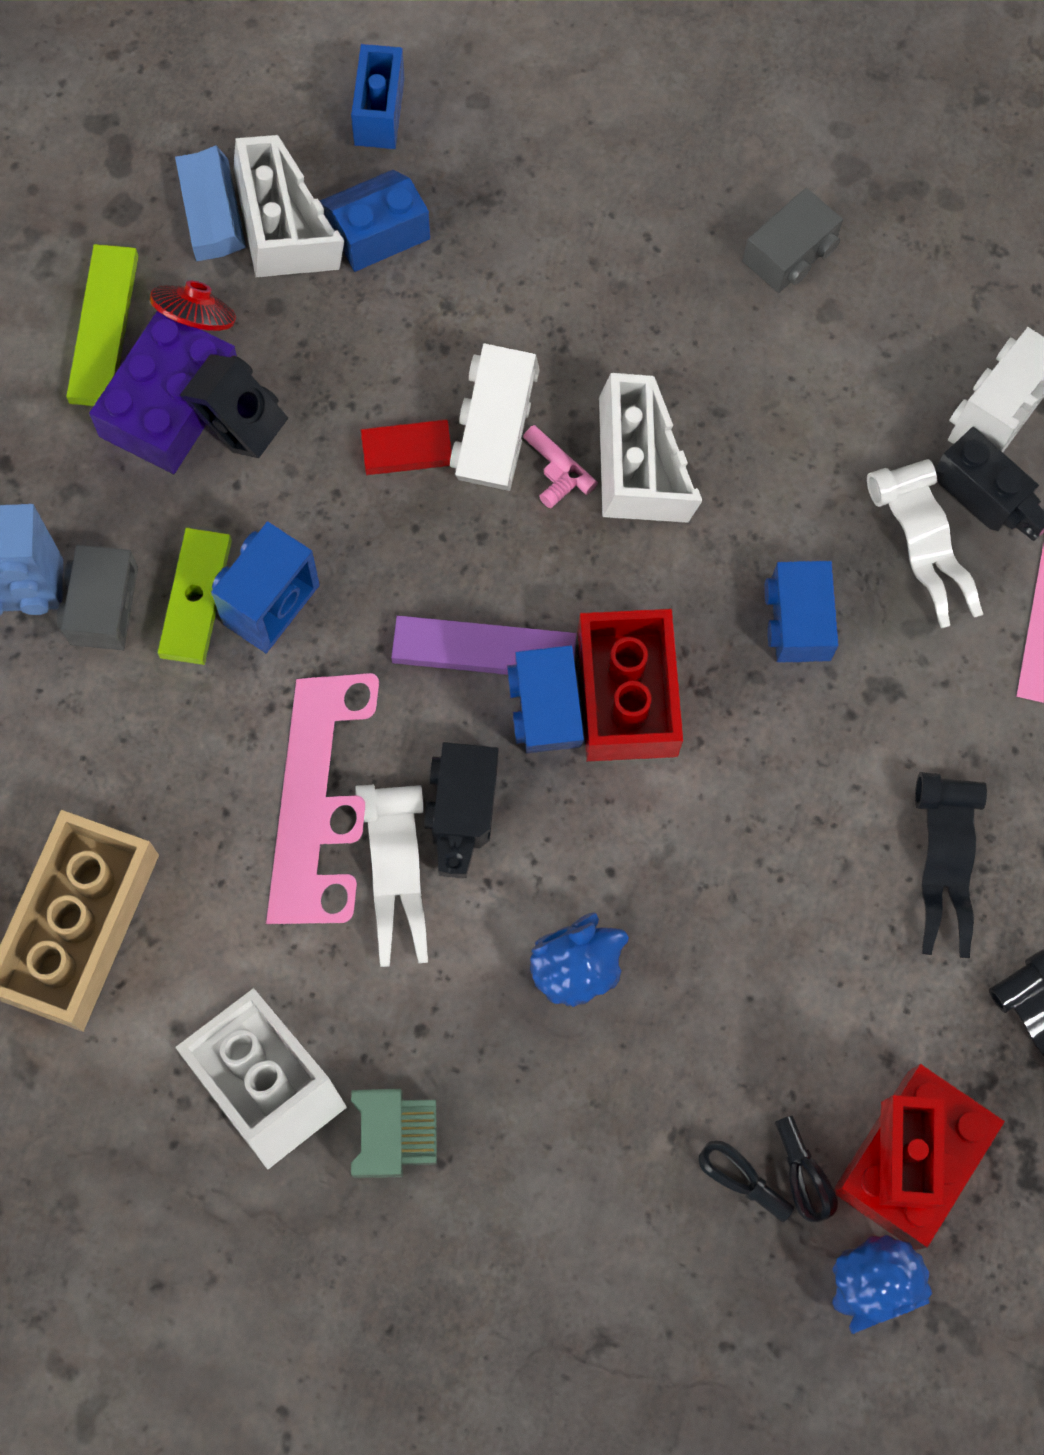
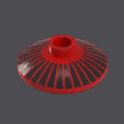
M189 280L185 286H159L154 288L150 294V303L157 311L176 322L190 327L222 331L233 327L236 320L234 311L222 300L212 295V289L208 285L199 281Z

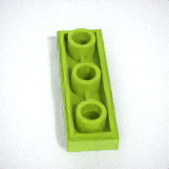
M191 528L185 529L158 649V655L161 659L205 665L217 611L211 594L213 590L212 584L217 574L227 565L232 542L230 534ZM194 595H202V598L198 601H189Z

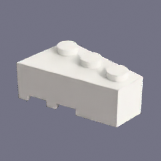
M1027 327L1018 340L1012 337L1009 338L996 357L999 363L993 370L987 368L973 388L974 394L968 401L964 399L949 421L955 424V427L948 441L954 444L974 426L999 450L1005 451L1044 398V337Z
M483 343L481 355H473L469 371V381L475 382L472 399L464 398L459 424L466 425L463 441H455L450 460V467L456 468L455 475L458 480L510 491L522 444L521 437L525 419L528 418L531 408L529 400L534 381L537 382L540 371L536 354Z

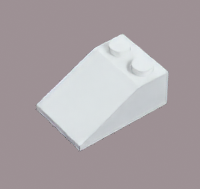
M254 988L175 1047L267 1170L347 1108L329 1077Z

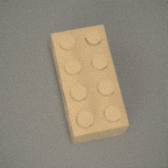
M64 810L60 811L0 944L1 1002L84 1032L159 857L150 841Z

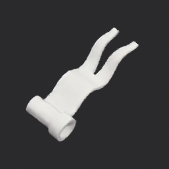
M926 459L892 471L888 468H883L868 473L867 486L874 504L878 507L889 504L894 516L900 522L905 532L912 570L916 578L927 587L932 596L940 627L950 626L946 590L943 581L934 571L932 565L934 563L960 586L973 617L983 615L974 580L970 573L957 562L953 554L947 517L929 486L937 482L933 463Z
M374 784L355 786L356 796L362 797L365 801L364 822H368L380 967L390 966L395 896L399 895L410 925L418 963H428L425 918L420 889L418 843L414 814L423 813L421 785L375 789Z

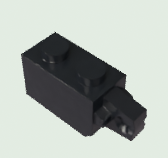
M974 426L971 427L942 455L935 469L937 482L989 529L999 531L1004 525L1011 530L1016 527L1031 540L1035 541L1044 533V510L1039 506L1041 501L1035 495L1039 484Z
M443 742L441 757H432L430 784H436L438 787L436 802L427 801L425 829H433V844H437L439 876L467 878L474 848L480 849L490 841L498 769V747Z

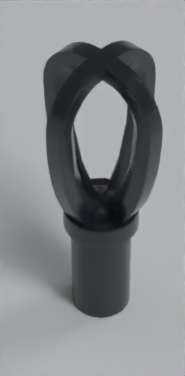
M788 1116L776 1121V1127L788 1155L786 1159L790 1166V1187L799 1214L810 1222H822L829 1219L835 1214L838 1207L837 1196L829 1179L821 1167L811 1159V1153L809 1149L806 1150L794 1117ZM802 1165L809 1173L821 1199L822 1211L820 1213H816L805 1184Z
M711 1141L702 1149L698 1161L705 1174L735 1192L746 1194L750 1201H756L781 1222L784 1223L789 1218L795 1207L767 1186L766 1181L758 1177L752 1165L735 1148L723 1141ZM714 1150L722 1152L745 1174L750 1184H741L715 1168L710 1162V1153Z

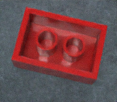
M672 609L580 613L577 636L586 762L678 757L683 744Z
M922 1064L907 1072L893 1095L945 1099L944 1205L932 1209L879 1205L881 1115L834 1187L836 1196L899 1240L910 1242L914 1250L928 1248L1005 1122Z

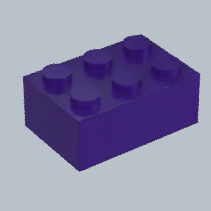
M157 311L89 412L99 437L174 475L207 425L180 394L210 354L225 357L237 356L235 346L201 329L176 322Z

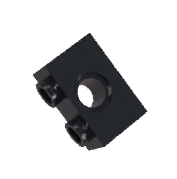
M210 354L181 392L180 396L233 453L260 458L288 420V417L277 405L279 400L276 395L269 389L260 386L252 376L253 370L249 364L237 356L225 357Z

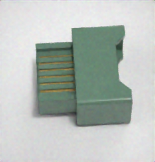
M401 1089L351 1090V1102L361 1113V1153L351 1162V1176L353 1178L403 1177V1165H437L436 1100H403Z

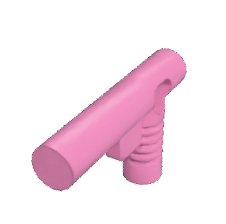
M533 425L525 432L523 438L550 462L544 468V475L553 484L539 496L546 507L552 508L575 486L586 495L595 489L598 482L538 427ZM570 472H575L579 477L571 478L569 474Z

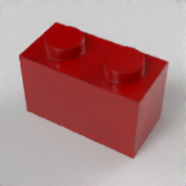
M892 1095L881 1102L879 1205L925 1209L944 1205L945 1099Z

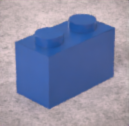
M361 44L351 113L354 146L396 149L405 80L402 47Z
M777 562L772 577L765 580L766 605H773L774 620H769L768 644L769 647H776L777 662L831 661L838 648L832 562Z

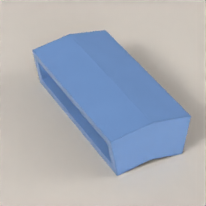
M215 145L198 153L175 157L196 261L223 257L246 248L229 161L225 154Z

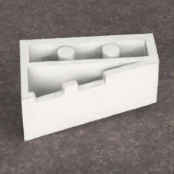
M279 136L236 138L234 174L255 277L339 270L344 240L338 230L334 231L323 214V206L318 198L314 199L304 184L303 174Z
M611 373L599 396L602 516L689 522L701 504L702 498L698 488H693L686 469L688 462L684 452L679 451L671 431L673 423L655 377Z

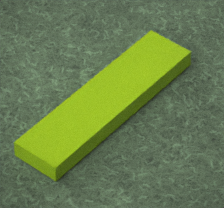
M93 245L66 396L69 404L94 406L120 367L138 262L136 248Z

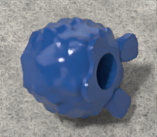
M592 912L576 920L572 926L564 927L535 941L536 946L531 950L532 955L530 957V971L535 986L546 995L550 1002L572 1007L586 1004L597 995H604L609 990L615 988L620 981L619 957L622 948L628 943L629 937L627 933L617 928H596L599 918L595 912Z
M888 1235L882 1237L870 1236L861 1245L843 1251L833 1266L837 1286L832 1304L837 1312L853 1316L849 1325L851 1334L930 1303L928 1298L932 1295V1290L928 1284L929 1271L924 1264L922 1255L914 1251L910 1242L896 1240Z

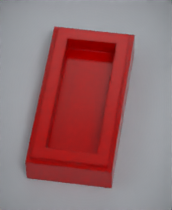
M448 420L360 429L366 476L450 466L452 449Z

